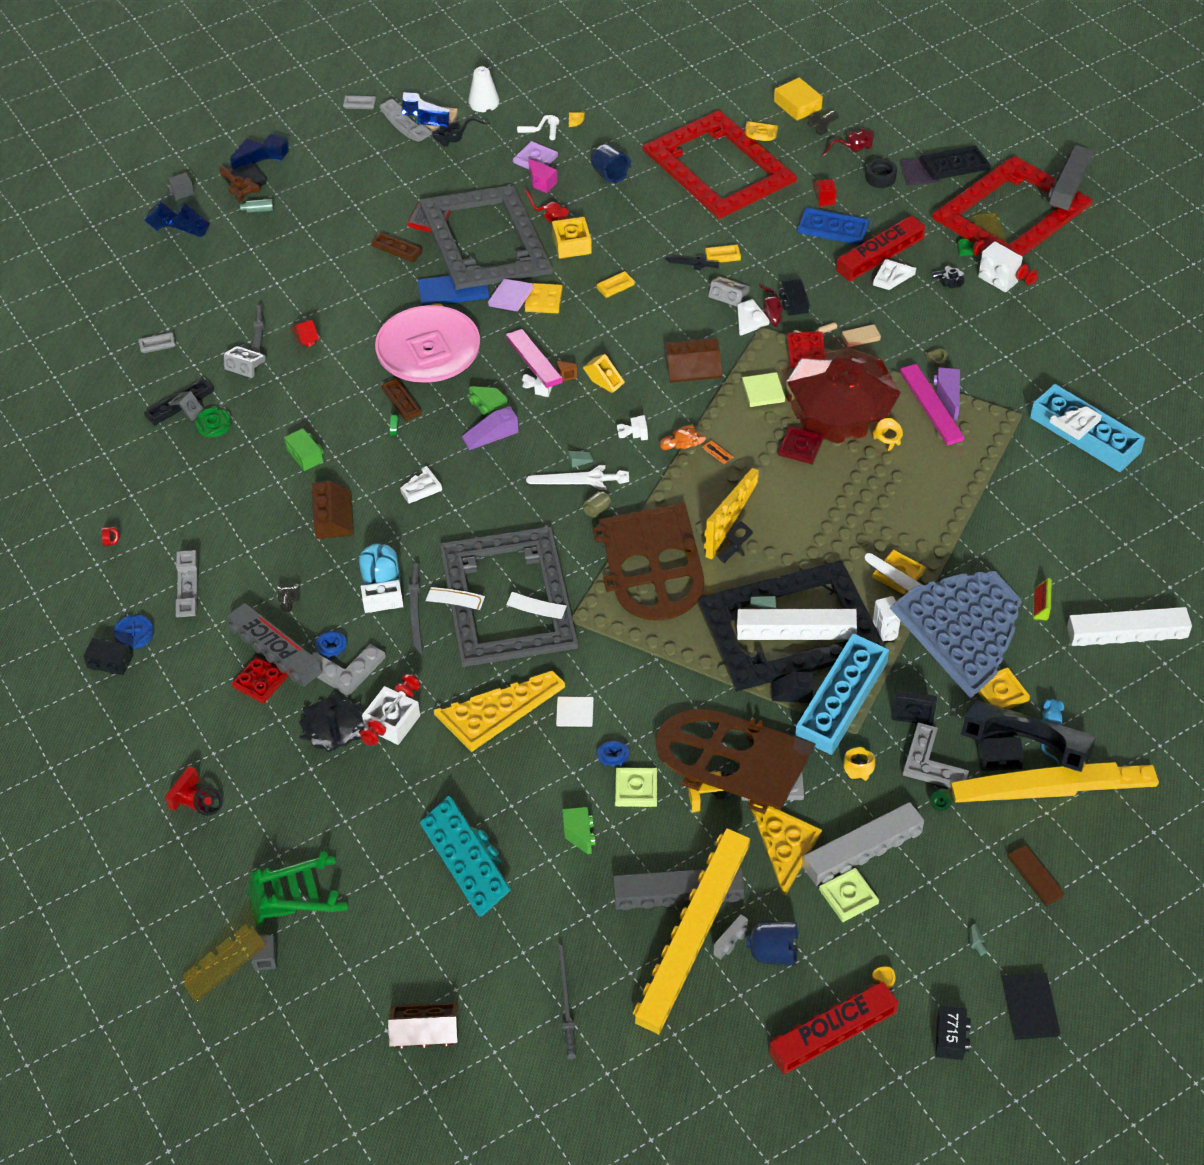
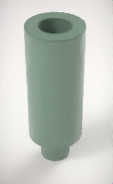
M273 199L246 201V204H240V210H247V213L274 211Z

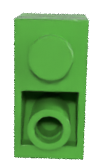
M469 387V401L472 405H476L483 415L488 417L493 412L508 407L507 397L497 388Z
M588 807L563 809L565 839L586 854H592L591 846L595 845V835L590 833V828H593V816L588 815Z

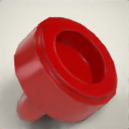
M103 527L102 545L117 544L119 541L118 530L114 527ZM110 532H113L115 535L112 541H110Z

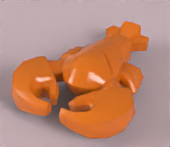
M686 425L675 430L673 436L668 435L660 441V447L662 450L674 447L675 449H686L703 443L706 438L700 433L695 432L696 428L694 425Z

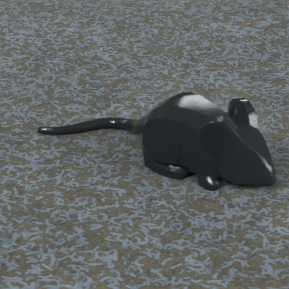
M469 118L465 121L462 128L459 127L457 122L448 123L447 127L440 125V129L433 132L432 136L443 147H447L449 142L454 143L462 139L468 122L477 121L486 125L490 123L476 118Z

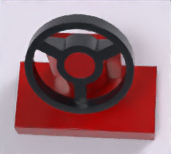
M189 766L166 794L165 799L168 808L174 811L183 804L202 815L210 816L220 810L222 797L219 791L213 787L196 788L195 786L199 782L196 769ZM202 790H212L216 793L217 796L213 797V795L208 794ZM219 799L218 808L214 812L208 813V808L213 805L215 800Z

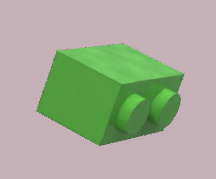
M304 428L284 437L287 451L303 471L323 462L322 454L324 452L322 447L315 443L313 436L310 433L308 434Z

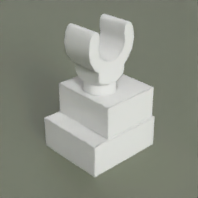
M530 375L523 376L522 381L524 383L522 387H535V394L549 397L552 387L546 388L538 377L535 379Z
M645 415L630 418L631 426L617 425L619 438H625L632 433L633 438L648 439Z

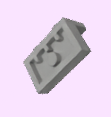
M718 277L711 282L708 296L737 307V304L741 303L742 297L749 293L750 287Z
M238 346L224 353V368L226 370L250 378L255 376L254 367L265 362V355Z

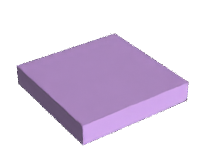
M531 141L513 158V163L529 169L528 160L532 159L548 166L558 157V152Z
M503 279L488 301L490 307L518 312L533 290V284Z

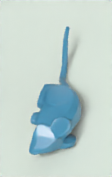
M1054 699L1046 700L1043 707L1042 720L1062 726L1061 711L1064 710L1063 702ZM1041 743L1043 753L1053 758L1060 765L1059 760L1046 751L1044 744Z

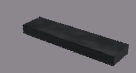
M201 379L144 411V415L155 426L182 411L179 404L169 405V402L179 393L191 391L199 401L213 393V387L206 380Z

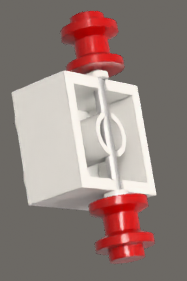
M984 240L975 243L973 247L974 255H982L979 278L1005 293L1018 283V280L1024 279L1025 284L1028 286L1037 281L1038 271L1035 269L1032 271L1028 270L1029 266L1026 264L1021 266L1022 256L997 242H993L988 247Z
M404 675L402 677L403 684H397L395 691L384 686L362 714L365 729L360 732V736L365 744L377 745L379 742L378 736L397 745L400 744L420 717L419 704L412 699V691H417L420 688V683L416 676Z

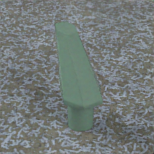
M973 924L969 928L970 948L976 949L979 955L983 956L988 952L983 945L985 940L977 924Z

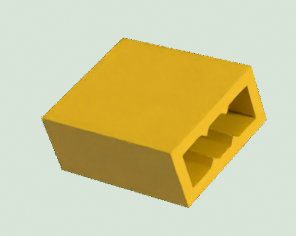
M801 78L775 88L774 102L797 121L822 109L823 96Z

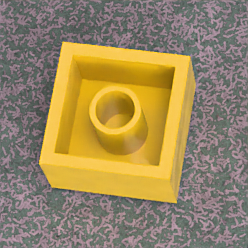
M585 217L552 221V236L559 259L592 254L591 236Z

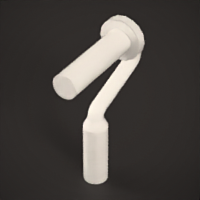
M545 115L538 127L518 126L517 131L518 133H534L539 131L546 119H548L550 124L549 139L555 140L556 125L559 123V118L553 115Z

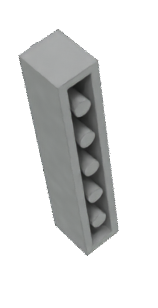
M909 802L804 855L802 867L816 886L832 880L833 877L844 874L857 865L865 864L870 858L876 855L881 856L888 849L900 846L905 840L911 837H918L922 833L924 819Z

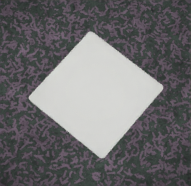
M558 697L556 726L592 727L593 697Z

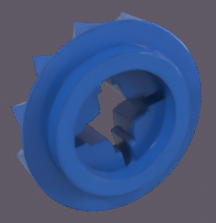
M328 631L317 638L315 643L316 650L321 656H327L328 658L331 656L338 657L339 653H344V649L347 647V640L340 632ZM335 643V647L331 646L328 648V644L332 645Z
M619 741L605 742L597 750L598 761L603 763L604 766L611 765L612 768L614 765L621 766L623 762H627L630 756L629 748Z

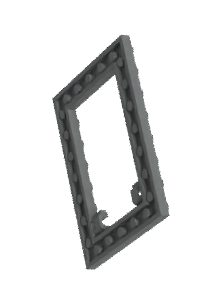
M514 185L419 200L455 290L500 283L503 279L518 280L553 274L552 265ZM503 203L524 248L522 251H516L517 261L514 264L478 268L475 265L474 258L462 260L441 211L449 209L453 211Z
M551 527L440 544L448 589L468 592L465 574L477 572L476 560L481 559V557L518 551V553L524 552L526 564L540 563L548 602L567 606L562 619L551 617L555 632L478 644L471 608L451 604L462 667L578 649V641Z

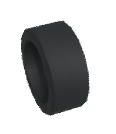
M886 159L872 160L866 167V181L873 187H890L896 181L897 167L893 162ZM883 171L888 173L889 175L880 176L874 174L873 172Z

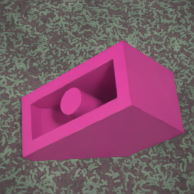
M529 159V174L533 188L548 193L557 184V170Z

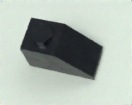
M792 672L772 682V701L811 703L813 697V672Z

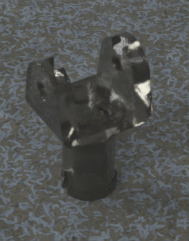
M834 109L824 116L816 113L808 120L807 124L811 128L819 125L816 133L818 135L828 132V124L839 118L838 113Z
M282 583L277 584L281 611L286 613L292 611L293 602L299 601V583H295L292 588H283Z

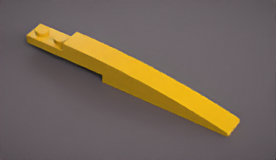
M1116 762L1086 764L1082 772L1062 766L953 782L951 783V789L955 802L1075 796L1077 791L1157 787L1159 780L1153 765L1117 767Z

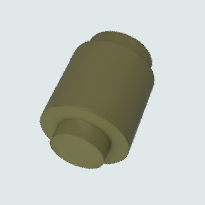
M605 492L596 493L584 502V512L591 517L598 516L609 507L611 503L610 497Z

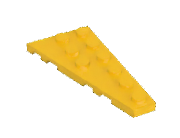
M752 468L745 474L739 484L707 519V528L704 533L706 537L704 544L706 558L713 560L726 538L725 535L732 528L758 484L759 470Z
M553 671L531 677L529 681L520 684L516 682L510 684L508 688L502 690L498 688L471 697L469 701L460 704L458 702L453 703L451 707L442 710L441 708L435 709L434 715L473 752L565 688V682Z

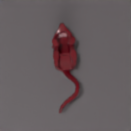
M863 128L859 130V133L854 131L847 135L848 143L841 139H835L821 156L827 154L835 142H840L854 152H858L864 147L871 149L874 132L871 130L864 131Z
M759 284L762 289L774 294V296L764 299V314L768 317L769 322L774 327H777L782 320L781 312L783 306L780 304V298L777 297V293L774 290Z

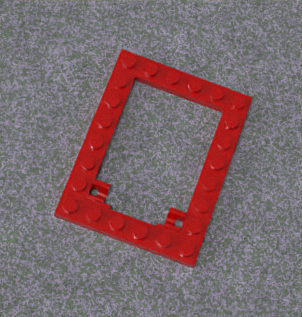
M720 110L643 145V151L718 219L797 181V176L758 142L746 136L745 131ZM708 132L714 139L725 136L770 176L722 199L677 159L683 155V151L681 149L677 150V147Z
M1014 155L934 212L932 219L972 243L984 240L988 247L993 242H997L1023 257L1092 205L1093 199L1077 191L1069 210L1053 206L1057 208L1055 211L1010 244L1005 243L960 216L1007 181L1019 185L1025 179L1050 193L1056 178Z

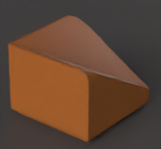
M556 362L557 372L562 377V382L577 378L576 364Z

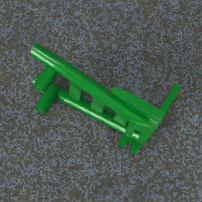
M322 851L319 854V858L281 869L270 870L266 868L264 871L257 869L256 872H251L248 895L256 927L261 926L264 918L294 914L295 910L346 911L347 902L336 903L338 892L335 890L330 892L327 903L319 902L311 871L315 867L323 869L325 865H335V857H328L327 852ZM302 871L309 902H304L301 899L295 873ZM286 876L292 901L284 900L279 878ZM267 881H270L273 891L270 899L266 896L263 885Z

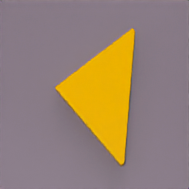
M756 804L753 805V806L762 808V806H759V805H756ZM771 806L768 807L765 814L752 810L782 894L786 895L803 866L804 855L813 850L822 834V830Z

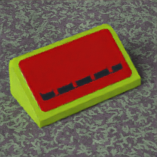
M1047 578L1034 589L1033 619H1049L1052 591L1051 578Z

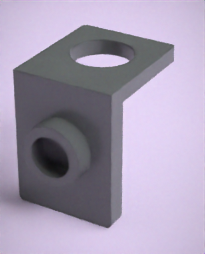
M191 391L179 393L169 402V405L179 404L190 421L196 419L197 415L204 410Z

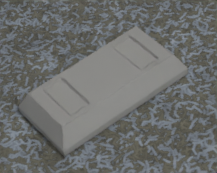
M345 96L343 107L346 109L373 110L376 97Z
M173 332L138 339L142 353L173 348L175 346Z

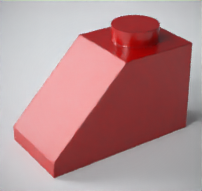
M826 179L814 182L813 187L819 207L835 205L836 187L834 180Z
M313 320L291 327L300 346L305 345L307 348L316 345L315 341L319 340Z

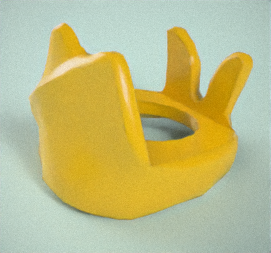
M892 418L881 419L872 432L874 439L878 438L883 443L889 444L888 451L895 444H901L900 440L903 436V430ZM888 429H892L896 432V437L889 439L883 436V434Z
M862 747L848 750L843 760L845 772L851 779L862 778L863 780H868L875 768L874 754ZM858 754H861L862 758L867 760V763L858 765L852 763L851 759H855Z

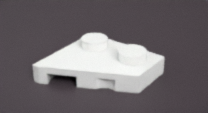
M885 259L874 279L873 285L890 290L915 275L916 268Z
M1086 406L1076 411L1066 412L1065 416L1058 418L1056 415L1052 416L1050 423L1080 440L1101 420L1102 415Z

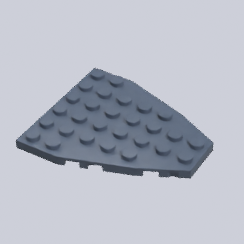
M989 571L987 573L978 572L969 576L967 573L944 578L936 583L933 581L924 586L917 585L895 602L890 609L971 698L997 675V668L1003 661L1002 656L1008 649L1015 631L1014 621L1018 618V608L1020 607L1021 599L996 571Z

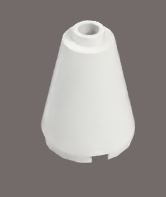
M483 66L474 70L468 99L470 107L478 112H486V109H491L492 111L499 105V96L490 71Z

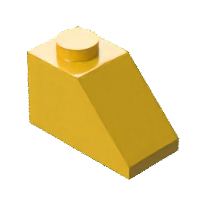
M606 354L594 357L583 367L592 382L611 393L615 392L625 383Z

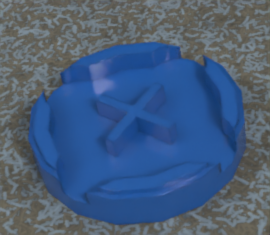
M136 615L137 617L127 616L120 620L114 629L116 642L129 645L130 649H138L148 644L153 638L154 630L151 621L147 617Z

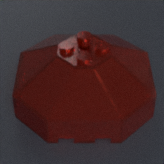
M849 347L801 359L786 385V399L788 402H791L796 418L800 419L802 423V429L822 434L824 439L837 444L844 442L847 437L853 436L854 439L865 437L868 433L869 422H879L881 419L887 418L901 394L881 358ZM848 371V374L842 375V372Z

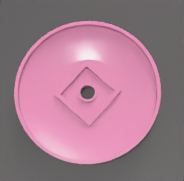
M436 305L419 306L404 310L391 317L379 330L375 349L379 362L391 374L413 382H436L461 373L473 363L480 349V335L474 322L465 314L455 309Z

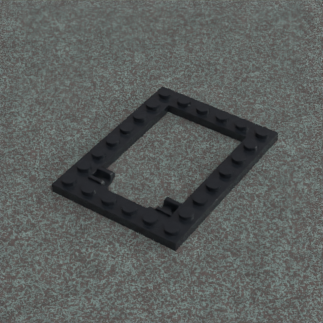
M842 560L699 598L697 604L736 692L774 682L792 672H811L833 666L848 642L846 640L768 662L763 651H759L756 656L750 657L749 654L746 655L745 651H741L729 623L737 620L738 609H743V606L750 605L751 597L775 596L777 598L831 584L842 608L856 609L857 635L886 648ZM735 609V612L730 613V610Z

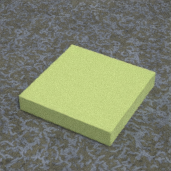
M777 372L742 377V383L750 407L785 402V396Z
M616 768L615 806L657 807V768Z
M856 868L819 886L820 892L842 922L879 904V899Z

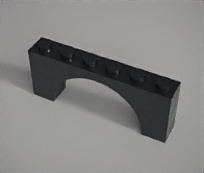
M979 700L975 702L966 714L961 735L979 741L987 736L998 734L1015 735L1035 740L1053 749L1062 760L1061 766L1082 772L1089 760L1096 739L1095 735Z

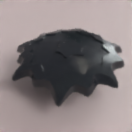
M335 692L330 700L325 702L319 701L313 709L303 707L306 717L304 720L299 721V724L305 732L299 738L311 741L314 748L325 749L327 752L347 746L351 741L360 740V732L365 728L362 717L363 713L360 712L361 703L357 702L351 705L349 699L341 700L339 694Z

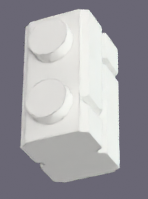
M399 580L361 585L365 613L403 607Z
M892 596L875 601L873 623L883 642L894 640L898 637L900 619L890 609L896 602Z

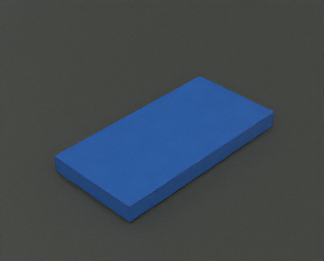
M806 207L797 233L862 245L870 220Z
M450 276L418 280L422 306L489 298L487 285L455 290Z

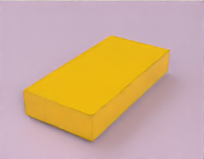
M738 245L705 248L707 260L719 262L741 260Z
M624 271L598 283L597 289L607 298L633 286L634 280Z

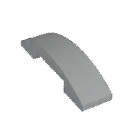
M393 99L380 105V109L388 120L408 138L420 142L432 135V132L423 124L417 125L404 114L402 106Z
M196 550L177 552L176 559L178 571L176 618L196 616L198 602Z

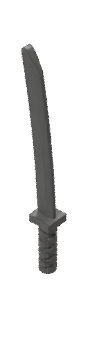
M262 305L256 306V322H254L253 351L260 353L262 330H264ZM254 367V374H256L257 367Z
M413 563L411 584L408 585L414 648L419 654H422L418 614V593H420L418 584L419 564Z
M559 945L566 1023H562L563 1034L566 1037L567 1058L575 1059V1022H570L563 945Z

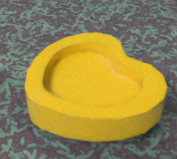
M879 967L874 970L872 979L878 983L884 982L888 989H890L895 983V973L891 967Z

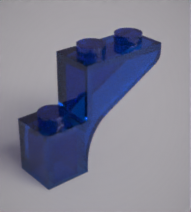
M403 92L402 115L417 116V124L444 125L447 127L450 110L421 100L417 93Z
M272 134L263 143L245 139L230 157L232 169L250 162L255 164L265 159L282 161L289 152L288 141L286 138Z
M160 201L149 210L144 219L156 231L162 227H174L198 237H203L210 225L185 203L173 212Z

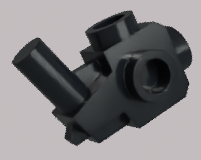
M946 266L945 270L932 272V279L941 277V283L944 287L960 288L965 283L964 273L958 268Z

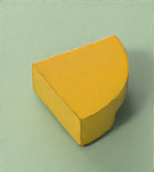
M569 113V127L581 124L585 119V113Z

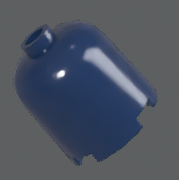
M603 144L598 146L592 153L591 164L595 171L606 181L618 183L627 177L626 172L628 168H631V160L618 148L611 144Z
M761 921L754 926L751 935H747V948H751L753 958L760 963L794 966L796 965L798 948L793 947L794 938L798 939V925L789 921Z

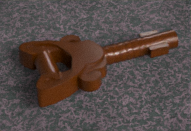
M220 167V175L232 182L230 184L231 187L228 188L229 193L235 194L238 202H241L243 196L251 192H260V187L251 182L250 178L235 177L229 168Z

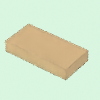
M875 324L842 331V338L847 348L880 341L881 338Z

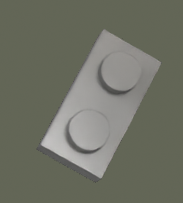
M740 914L714 944V956L721 960L725 954L729 955L732 952L738 939L742 940L748 932V919Z

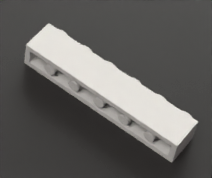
M1186 607L1070 615L1067 624L1072 646L1188 638L1192 627Z
M738 609V640H849L853 633L857 635L856 609Z

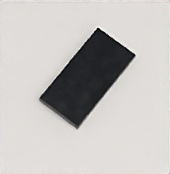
M976 145L920 155L919 157L920 163L933 180L990 170L991 164Z

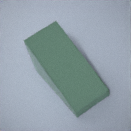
M568 451V460L572 468L593 462L590 452Z
M775 596L751 597L750 606L757 609H776Z

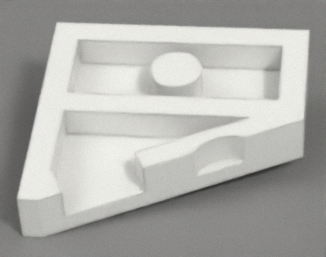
M753 299L737 304L740 336L769 325L768 317Z
M427 466L422 468V474L413 476L408 483L400 488L401 494L408 503L418 501L442 490L440 482Z

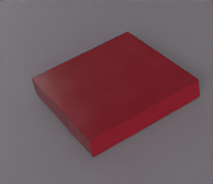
M789 426L779 448L778 456L813 465L824 440V435Z

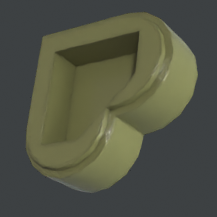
M939 348L926 353L925 358L934 368H943L947 359V351Z

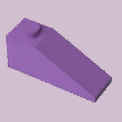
M938 368V374L934 375L933 385H936V393L953 420H958L960 408V369Z
M510 406L500 409L466 432L462 439L467 448L472 450L518 433V418Z

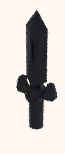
M674 255L664 258L670 263L694 265L693 268L696 270H701L705 266L719 268L720 263L719 261L706 260L704 255H697V259Z

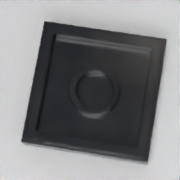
M252 162L231 170L235 177L250 178L251 182L259 187L266 184V179ZM223 177L229 185L232 183L229 179Z
M896 690L892 720L933 725L937 696Z

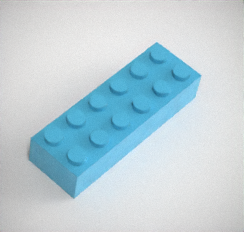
M1056 384L1033 403L1031 419L1118 472H1121L1142 452L1145 437ZM1086 406L1102 415L1101 420L1080 440L1050 423L1052 416L1056 415L1057 418L1065 416L1066 412L1076 411Z
M853 633L796 725V737L815 743L816 748L833 755L888 663L889 650Z

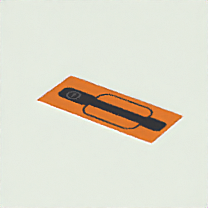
M712 440L702 446L703 449L723 464L734 458Z

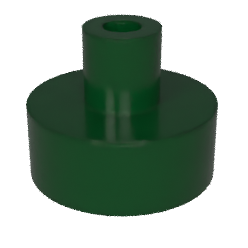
M938 789L932 794L930 802L934 809L945 811L951 806L953 797L948 790Z

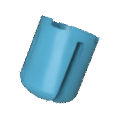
M372 544L362 551L359 557V566L363 585L399 580L401 583L396 552L390 546L384 545L382 547L381 544Z

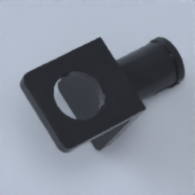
M739 521L725 535L728 545L716 554L720 561L725 564L736 552L743 557L745 554L741 545L753 534V531L742 521ZM738 529L746 530L743 537L735 536Z

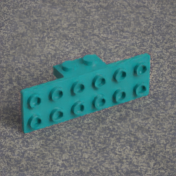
M447 796L420 822V825L476 914L482 917L509 893L511 888L497 868L502 862L498 857V850L488 842V835L482 829L478 830L471 827L453 798Z

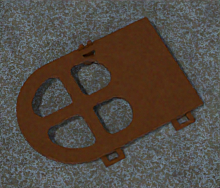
M685 503L599 519L600 526L593 527L592 529L595 542L604 541L611 575L603 577L606 592L615 591L618 602L626 611L642 619L659 621L678 617L688 612L697 604L704 590V574ZM601 531L602 536L598 537L597 532ZM666 549H677L686 554L688 564L684 567L662 570L658 556ZM642 555L648 559L651 571L643 575L626 577L622 573L621 566L629 557ZM691 577L693 583L687 596L678 602L670 601L667 597L664 582L674 578ZM612 580L613 586H609L608 581ZM652 583L656 589L658 603L652 607L642 606L628 595L627 589L633 586Z
M707 709L688 710L670 717L662 724L656 735V751L659 758L670 770L684 776L681 783L682 786L699 791L704 783L750 799L747 808L763 814L766 813L769 806L779 810L782 809L816 747L815 743L764 727L761 720L758 724H755L754 718H751L749 722L722 712ZM695 721H712L719 725L712 738L708 740L681 730L683 725ZM736 729L747 733V739L750 742H754V744L748 750L739 751L726 747L721 742L729 730ZM679 741L703 750V753L695 765L689 766L679 761L673 755L670 745L673 742ZM714 755L733 759L740 766L739 770L730 776H718L706 771V768ZM688 781H689V782H692V783H695V784H697V785L695 786V785L689 784ZM756 804V805L762 806V808H759V807H756V806H753V805Z

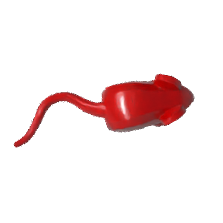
M525 190L532 207L536 211H546L544 218L549 223L551 221L568 219V209L562 208L555 202H550L545 206L537 208L530 194Z

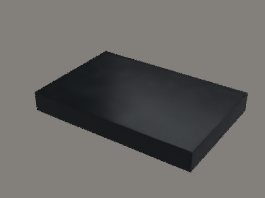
M1047 973L1003 976L1002 983L1014 1039L1059 1037L1060 1029Z

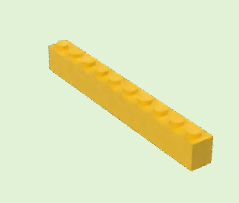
M726 829L724 835H719L715 844L717 849L715 853H710L706 863L709 866L706 871L702 870L698 878L700 884L690 894L689 901L691 903L688 908H683L680 915L682 921L679 927L675 926L670 938L673 940L670 946L666 944L661 955L663 960L661 964H656L652 976H654L651 984H646L642 994L645 997L642 1003L638 1002L634 1009L635 1024L660 1034L749 848L750 838L730 829Z

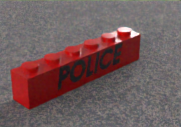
M913 216L902 220L900 223L864 242L850 252L841 255L837 259L836 271L851 282L883 263L885 259H890L924 239L925 225Z
M884 982L878 985L872 984L865 992L859 995L854 994L841 1005L835 1004L829 1008L828 1012L822 1015L817 1014L802 1026L796 1025L789 1033L773 1038L770 1042L769 1054L784 1075L894 1015L897 1012L898 1001Z

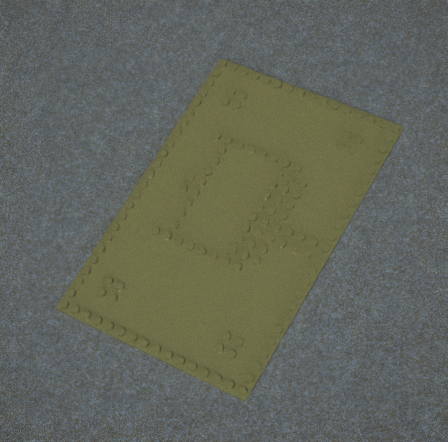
M761 327L695 427V432L705 436L706 440L696 446L686 449L681 448L641 511L682 503L686 504L704 574L702 596L842 560L873 621L875 601L892 596L897 602L904 594L872 578L876 568L865 560V555L871 553L884 561L895 550L926 567V571L917 582L922 585H927L933 581L936 583L1022 420V414L960 393L958 420H954V422L962 432L964 441L947 446L899 372L824 348L825 366L790 368L787 335ZM777 372L782 390L788 386L787 391L795 395L803 385L806 386L797 398L784 394L785 402L750 407L742 383V377ZM848 380L857 390V394L841 402L832 392V386ZM929 383L936 393V385ZM884 418L894 419L903 430V436L900 440L901 444H895L890 451H888L889 444L883 443L878 438L874 439L872 433L877 423ZM789 426L824 435V440L813 465L778 456L779 448ZM888 429L883 436L892 439L896 437V432ZM712 440L734 458L723 464L703 449L702 446ZM752 468L759 470L758 484L732 526L733 528L739 521H742L753 531V534L741 545L745 555L742 557L736 552L725 564L720 561L717 555L714 556L713 560L706 558V549H704L706 537L704 533L707 528V519L739 484L745 474ZM738 529L735 536L743 537L746 530ZM727 538L724 539L717 553L728 545ZM666 549L658 556L662 570L684 567L688 564L686 554L677 549ZM642 555L629 557L621 566L622 573L626 577L643 575L651 571L648 559ZM607 562L573 614V624L733 686L698 604L688 612L668 620L654 621L636 617L621 606L616 598L615 591L606 592L603 577L611 575ZM685 576L666 580L664 584L668 599L672 602L684 599L691 590L693 579ZM612 580L608 581L609 586H613ZM652 583L633 586L627 589L628 595L642 606L652 607L658 603L656 589ZM831 584L826 585L829 588L833 589ZM822 586L775 598L776 609L843 608L835 592L829 595L831 591ZM750 605L742 607L743 609H757ZM735 609L730 610V613L735 612ZM737 620L729 623L741 651H745L746 655L749 654L750 657H754L757 652L763 651L767 662L846 641L738 640ZM901 620L898 637L892 641L883 642L886 649L889 650L888 663L847 729L850 733H859L911 633ZM833 666L811 671L813 672L812 699ZM772 682L744 690L772 701ZM772 701L804 714L810 704Z

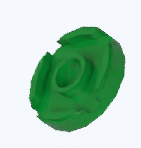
M215 407L205 409L195 419L197 432L205 437L214 438L221 436L231 427L230 415L224 409L219 410Z

